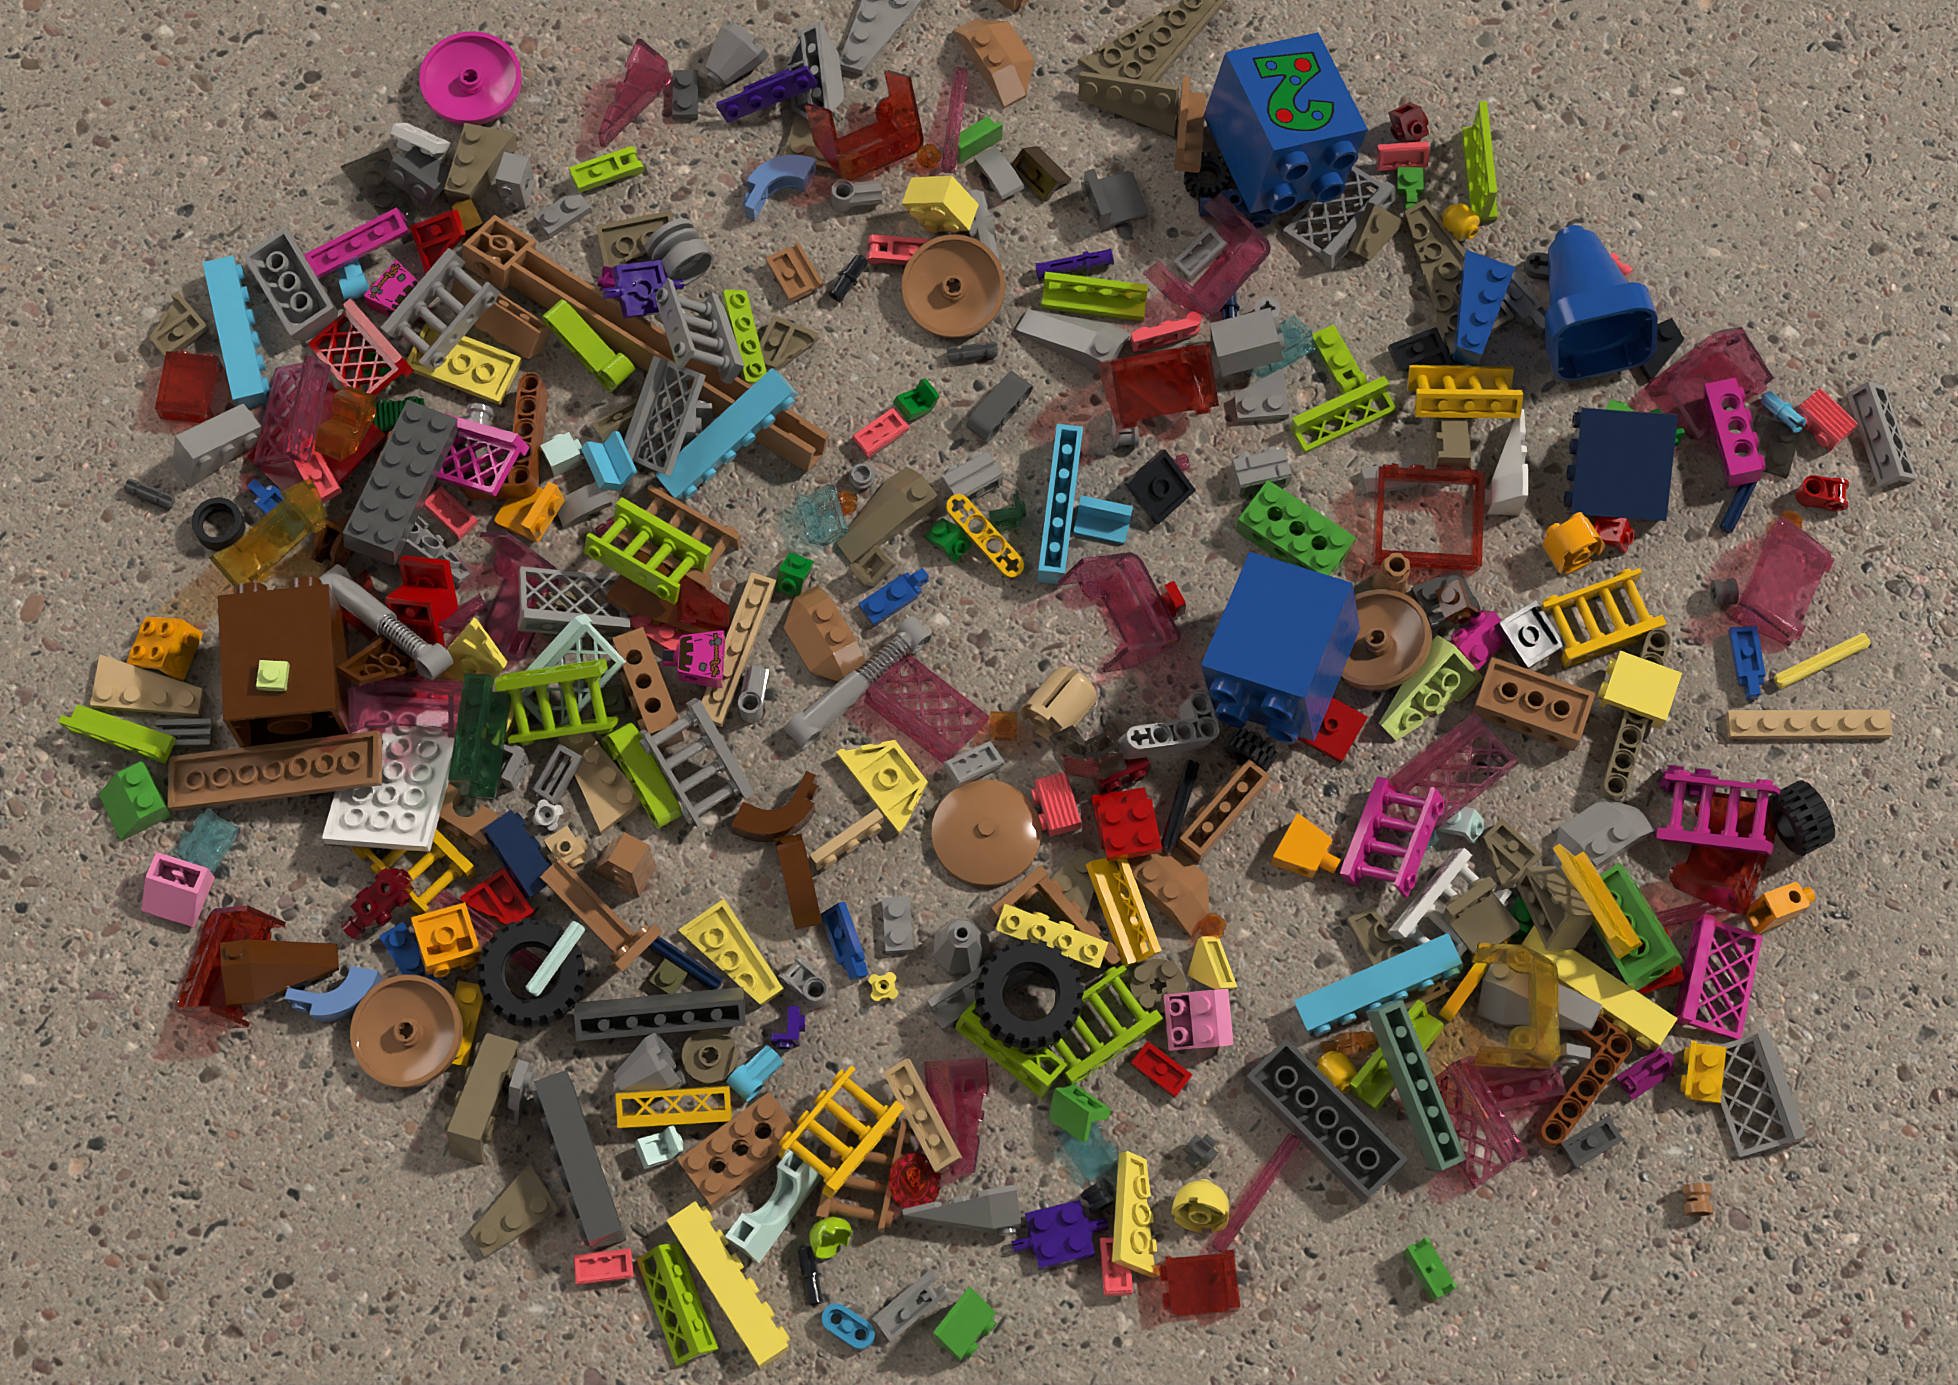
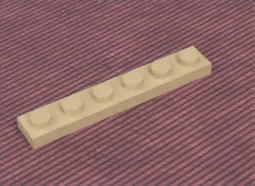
M753 572L749 576L725 639L723 688L707 686L701 701L713 723L720 727H723L776 586L775 579Z
M1728 710L1726 713L1728 739H1890L1892 736L1890 710Z

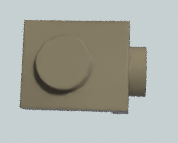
M875 545L858 564L852 563L849 568L853 571L852 577L861 586L875 587L895 567L896 563L879 545Z

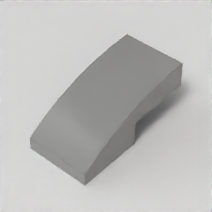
M997 147L974 158L976 166L988 178L990 187L1002 200L1024 189V185L1017 173Z
M593 482L565 496V502L557 514L563 528H567L588 520L589 514L612 506L607 490L599 489L597 482Z

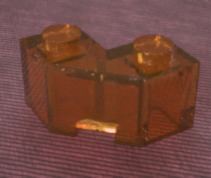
M350 386L333 395L332 418L316 427L314 451L340 461L356 453L374 420L376 396Z

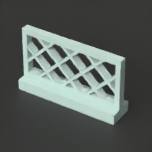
M585 613L574 617L527 670L557 666L558 664L564 665L565 656L568 653H577V663L583 662V654H595V660L601 659V654H608L616 663L610 669H607L604 672L606 674L598 680L601 689L626 661L591 625L593 621ZM586 633L594 639V650L582 649V638ZM578 679V687H573L574 692H578L579 703L577 707L579 712L591 700L589 688H584V679ZM532 686L523 688L520 692L524 705L543 724L539 705H536L529 698V695L534 691ZM562 686L546 687L548 697L549 691H560L561 706H551V710H561L560 724L570 723Z

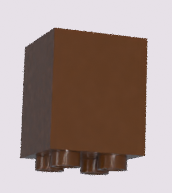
M309 576L297 577L289 581V588L267 590L266 585L261 583H242L233 588L234 594L218 595L223 721L240 748L352 734L354 723L351 680L336 672L338 666L350 659L348 623L329 584H322L319 578ZM260 660L287 661L289 663L286 692L257 689L256 684Z

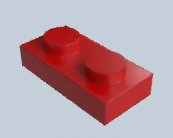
M1148 1041L1130 1063L1133 1068L1174 1099L1192 1078L1190 1072Z

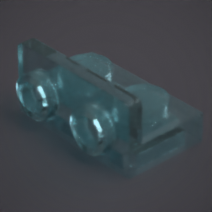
M1295 315L1280 323L1282 332L1277 334L1283 333L1286 349L1281 350L1283 361L1268 364L1272 373L1283 369L1315 349L1312 330Z
M827 484L809 496L802 494L795 496L797 511L801 516L804 526V534L810 544L826 547L849 533L834 485Z
M208 808L204 814L202 813L197 817L194 829L189 837L186 836L181 841L178 855L184 861L208 868L213 874L241 830L239 827L220 818L214 811Z
M1097 1121L1091 1122L1087 1142H1080L1065 1130L1057 1135V1139L1089 1184L1118 1163L1117 1155L1119 1152L1110 1140L1106 1142L1100 1132L1103 1130Z

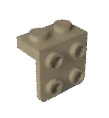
M1490 876L1483 881L1480 878L1475 880L1468 886L1467 889L1469 891L1461 897L1459 894H1456L1445 903L1447 907L1442 917L1475 958L1485 956L1518 932L1520 927L1519 923L1494 894L1497 884Z

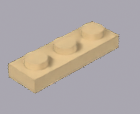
M875 809L811 853L810 863L816 871L822 867L827 869L837 861V857L842 853L854 851L860 845L859 842L867 836L872 838L882 830L881 826L884 825L882 814L878 809Z

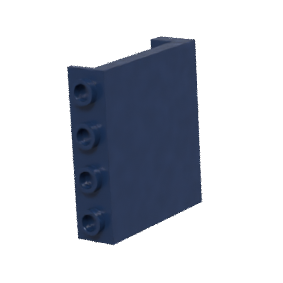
M1578 406L1577 412H1573L1572 428H1576L1575 439L1571 438L1569 444V454H1573L1572 465H1568L1566 479L1570 481L1569 491H1565L1564 507H1567V511L1570 514L1582 512L1583 515L1667 521L1678 415L1665 412L1651 413Z

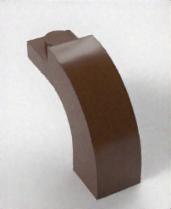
M806 771L791 801L781 808L764 810L743 802L731 825L733 834L756 842H774L775 839L786 835H794L800 831L815 813V803L809 801V799L813 801L819 790L816 775Z
M786 835L775 839V846L795 930L822 924L802 835Z

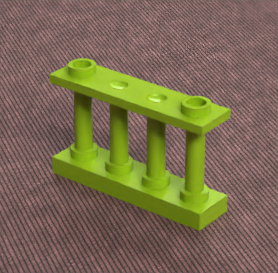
M623 497L616 503L613 518L615 523L601 538L590 532L586 536L584 553L591 559L599 561L673 605L678 600L680 590L678 582L691 567H695L703 572L709 566L712 548ZM624 528H627L637 534V536L624 551H621L610 543ZM646 541H649L660 547V549L644 564L633 558V556ZM669 554L683 560L669 577L656 571V568Z
M606 658L500 675L494 681L496 691L506 690L507 694H510L518 731H515L508 738L509 744L518 742L519 746L532 744L538 739L596 731V734L611 732L612 728L620 720L619 716L607 717L598 680L608 669ZM584 679L585 682H588L596 719L580 720L572 685L575 682L574 680ZM558 683L559 686H562L570 723L555 725L546 688L549 686L548 684ZM532 686V689L536 690L544 727L529 729L520 691L525 687Z
M1124 965L1118 969L1115 966L1108 969L1102 974L1101 977L1103 979L1087 989L1082 997L1083 1005L1089 1001L1111 1030L1113 1040L1106 1045L1103 1042L1099 1043L1081 1017L1078 1016L1073 1027L1090 1048V1056L1083 1061L1080 1058L1076 1059L1062 1038L1057 1044L1053 1045L1065 1063L1068 1064L1066 1067L1068 1071L1065 1073L1064 1079L1069 1086L1076 1085L1162 1024L1163 1017L1157 1009L1152 1013L1145 1012L1121 979L1125 977L1127 970ZM1110 986L1115 989L1136 1018L1134 1020L1136 1024L1129 1029L1119 1024L1099 997V994ZM1047 1013L1044 1014V1015H1042V1016H1040L1037 1020L1042 1019L1043 1017H1045V1016L1047 1015Z

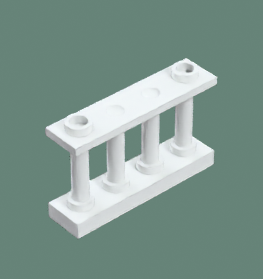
M1465 848L1454 850L1388 931L1395 940L1411 937L1418 945L1430 941L1418 930L1419 926L1417 925L1422 917H1428L1445 934L1449 933L1451 939L1455 942L1454 946L1459 956H1462L1467 947L1442 918L1443 916L1435 909L1433 903L1439 896H1444L1449 900L1457 894L1451 888L1452 884L1450 883L1455 876H1461L1469 884L1479 879L1468 868L1469 864L1467 861L1472 856L1470 852ZM1509 889L1494 892L1506 907L1508 904L1506 899L1512 892Z

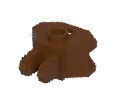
M352 512L346 515L340 522L336 519L332 522L325 520L319 526L312 541L311 559L322 563L327 558L331 561L329 569L336 564L345 568L349 558L355 553V551L345 548L343 541V531Z

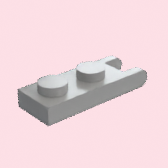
M934 1270L925 1273L872 1318L889 1342L894 1340L948 1294V1290L944 1285L937 1287L935 1290L931 1287L930 1284L938 1277Z

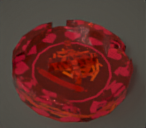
M907 1153L899 1157L891 1167L889 1188L894 1200L901 1207H915L932 1203L936 1200L940 1191L938 1180H941L940 1173L934 1171L925 1154Z

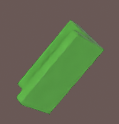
M987 116L946 140V146L961 164L1002 140L1003 125L1000 121L994 124L990 117Z
M1077 1085L1054 1088L1049 1119L1080 1142H1087L1091 1122L1109 1119L1111 1108Z

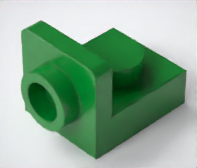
M1518 897L1509 912L1519 923L1520 927L1518 932L1512 935L1511 938L1524 941L1534 922L1524 901Z

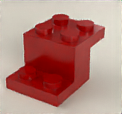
M404 555L399 559L403 585L385 597L387 608L396 614L397 620L413 631V633H416L427 644L434 645L439 643L445 648L441 622L458 610L450 560Z
M1145 787L1091 796L1100 847L1105 849L1107 861L1162 853L1152 798L1147 799Z

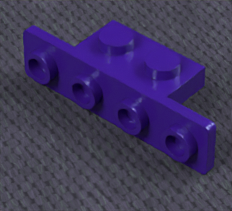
M808 66L801 67L792 72L788 68L744 86L743 92L717 102L716 107L725 121L729 123L817 87V80Z

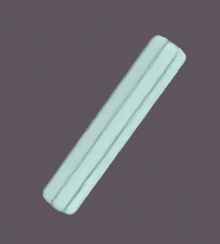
M575 921L571 922L527 984L526 989L534 996L540 995L584 933L585 928Z

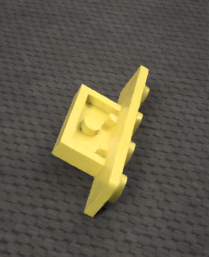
M1007 904L1003 905L996 926L997 932L1019 940L1031 939V943H1038L1041 940L1047 942L1046 946L1051 948L1057 946L1062 950L1061 954L1063 956H1069L1073 960L1094 968L1101 966L1108 942L1074 930L1075 926L1063 921H1059L1058 924L1050 921L1049 916L1034 911L1031 914Z

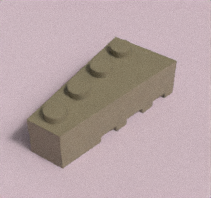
M486 1033L483 1042L477 1043L474 1052L476 1060L473 1067L468 1066L464 1077L466 1085L463 1091H458L454 1102L455 1112L453 1116H448L445 1123L444 1131L448 1135L450 1156L483 1165L486 1156L483 1151V1145L485 1140L491 1141L494 1132L495 1117L493 1115L494 1113L500 1114L503 1106L504 1092H502V1088H509L520 1055L518 1041Z

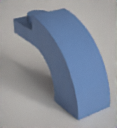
M784 155L770 159L755 169L747 179L748 193L743 201L746 218L755 221L769 196L777 190L796 188L805 192L816 173V160L803 155Z
M350 966L347 978L335 990L327 993H313L287 988L285 1000L292 1006L293 1010L308 1012L311 1009L309 1015L314 1021H338L354 1014L361 999L370 989L382 981V976L377 970Z

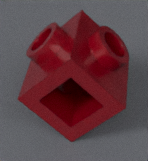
M1409 102L1388 112L1392 124L1390 127L1391 134L1397 141L1402 143L1421 142V138L1430 135L1427 127L1429 121L1421 106Z

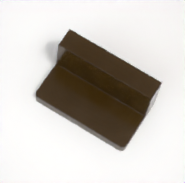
M1038 146L1022 148L1011 164L1018 177L1043 201H1048L1059 185L1068 184L1071 181V177Z

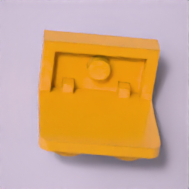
M548 482L544 489L538 487L535 494L531 497L507 499L496 515L495 522L500 527L539 543L565 502V499L558 486Z
M148 616L140 625L136 640L130 649L127 664L139 668L159 669L173 679L184 681L203 632L180 618Z

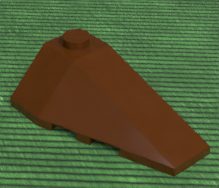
M641 551L634 558L646 564L652 557ZM663 564L656 568V571L666 577L672 574ZM621 574L605 598L607 602L628 615L634 617L637 614L652 619L651 623L660 626V623L663 622L674 626L677 632L685 635L720 631L723 627L680 581L678 582L680 584L678 600L675 605L659 598L653 592Z
M382 636L338 666L336 672L354 683L362 685L417 671L418 669L413 658L403 652L389 639Z
M253 939L220 943L221 969L227 1008L261 1003L269 995L279 991L281 994L285 993L287 988L303 981L309 983L339 970L338 946L333 943Z

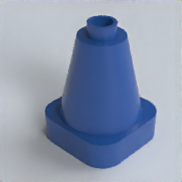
M1579 225L1567 226L1558 231L1555 235V240L1548 249L1550 307L1545 314V345L1554 376L1561 381L1575 382L1633 369L1648 362L1654 356L1657 349L1658 319L1648 288L1641 283H1629L1596 233L1585 230Z

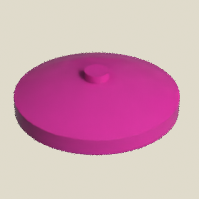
M468 31L448 36L430 49L420 68L419 83L426 104L440 118L458 125H464L465 123L480 125L499 118L513 106L521 90L522 72L516 54L507 43L488 33Z

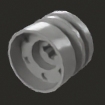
M679 218L661 226L649 237L645 245V252L652 258V261H662L667 278L671 280L682 279L683 282L680 284H684V286L702 276L710 268L714 260L713 253L706 243L700 239L699 233L694 229L691 221L686 218Z

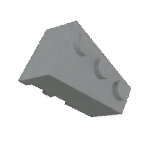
M244 404L232 408L176 435L172 466L189 488H191L248 448L256 445L260 440L261 425Z

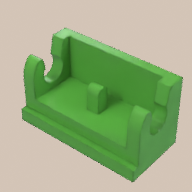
M1428 1237L1408 1246L1404 1250V1256L1432 1302L1458 1288Z

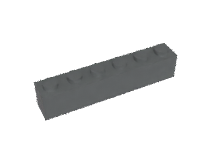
M743 987L576 1002L574 1009L577 1041L653 1033L746 1025Z

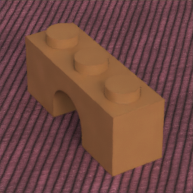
M448 783L438 821L445 825L443 828L455 837L461 835L466 838V843L476 851L483 849L489 853L492 848L480 832V829L500 815L484 805H481L472 816L461 817L457 815L456 810L463 800V796L459 789Z

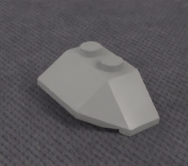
M821 22L814 23L798 31L796 37L798 40L792 49L787 64V69L789 68L791 72L808 66L817 80V87L790 97L792 110L810 121L832 113L844 100L840 57Z
M1602 798L1559 827L1556 845L1560 843L1574 856L1584 851L1596 870H1598L1656 830L1639 808ZM1554 852L1552 866H1556L1557 869L1568 880L1565 873L1560 867L1563 864Z

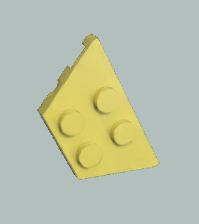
M473 618L447 649L454 664L434 680L482 694L505 668L507 660L479 621Z
M896 740L885 741L879 745H862L861 748L846 751L845 748L839 749L836 752L838 758L898 835H900L924 793L928 781Z

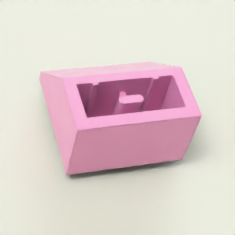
M156 852L145 877L141 911L194 928L215 877L206 867Z
M1228 989L1164 994L1169 1051L1234 1045Z

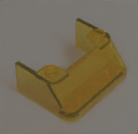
M310 478L283 490L280 494L284 499L236 543L209 557L234 587L242 583L264 582L272 575L269 571L312 531L316 534L328 524L325 521L328 514L319 491Z
M1478 943L1472 955V963L1507 964L1516 973L1528 974L1529 1026L1514 1028L1508 1037V1047L1480 1046L1473 1059V1065L1543 1069L1554 1066L1560 1056L1558 968L1551 959L1525 945Z

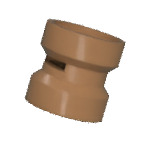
M1707 1183L1683 1185V1195L1686 1197L1684 1215L1694 1217L1712 1215L1713 1205L1709 1199L1712 1195V1185Z

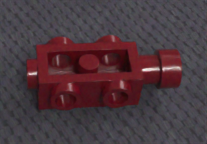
M385 868L375 876L374 879L376 881L370 887L362 889L355 898L357 900L350 906L356 914L349 916L341 924L342 929L348 936L357 940L365 932L366 926L377 927L379 925V927L386 925L393 918L391 912L396 907L402 908L412 899L410 893L415 888L410 884L413 879L404 869L398 870V868ZM389 885V892H385L384 889Z

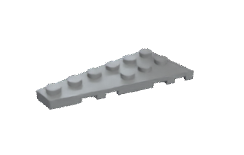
M862 0L840 58L841 70L863 76L878 58L884 46L893 40L899 28L908 22L925 0Z

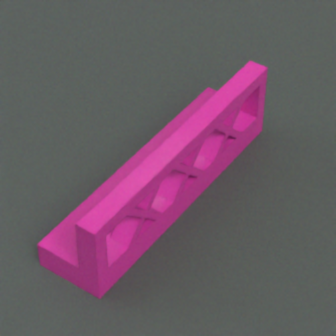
M396 207L304 255L319 279L410 233L406 225L407 220Z

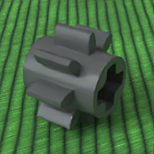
M1196 1134L1183 1149L1188 1154L1184 1161L1194 1169L1199 1164L1205 1169L1218 1154L1214 1149L1217 1142L1208 1134L1203 1138Z

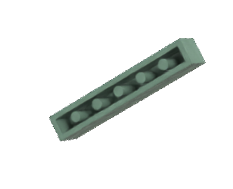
M1403 1000L1389 1001L1366 1011L1429 1170H1444L1466 1160Z

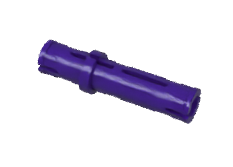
M1111 248L1092 253L1084 251L1082 255L1035 263L1037 278L1040 280L1045 278V272L1060 274L1082 270L1090 272L1092 268L1114 265V258Z

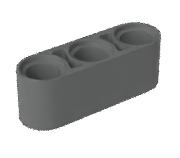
M1010 371L971 415L966 428L984 441H991L1026 401L1033 390V385L1015 372Z

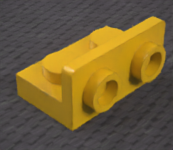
M1692 1040L1691 1046L1685 1047L1684 1064H1688L1687 1075H1682L1680 1092H1685L1686 1100L1721 1104L1726 1047L1699 1044L1697 1041Z

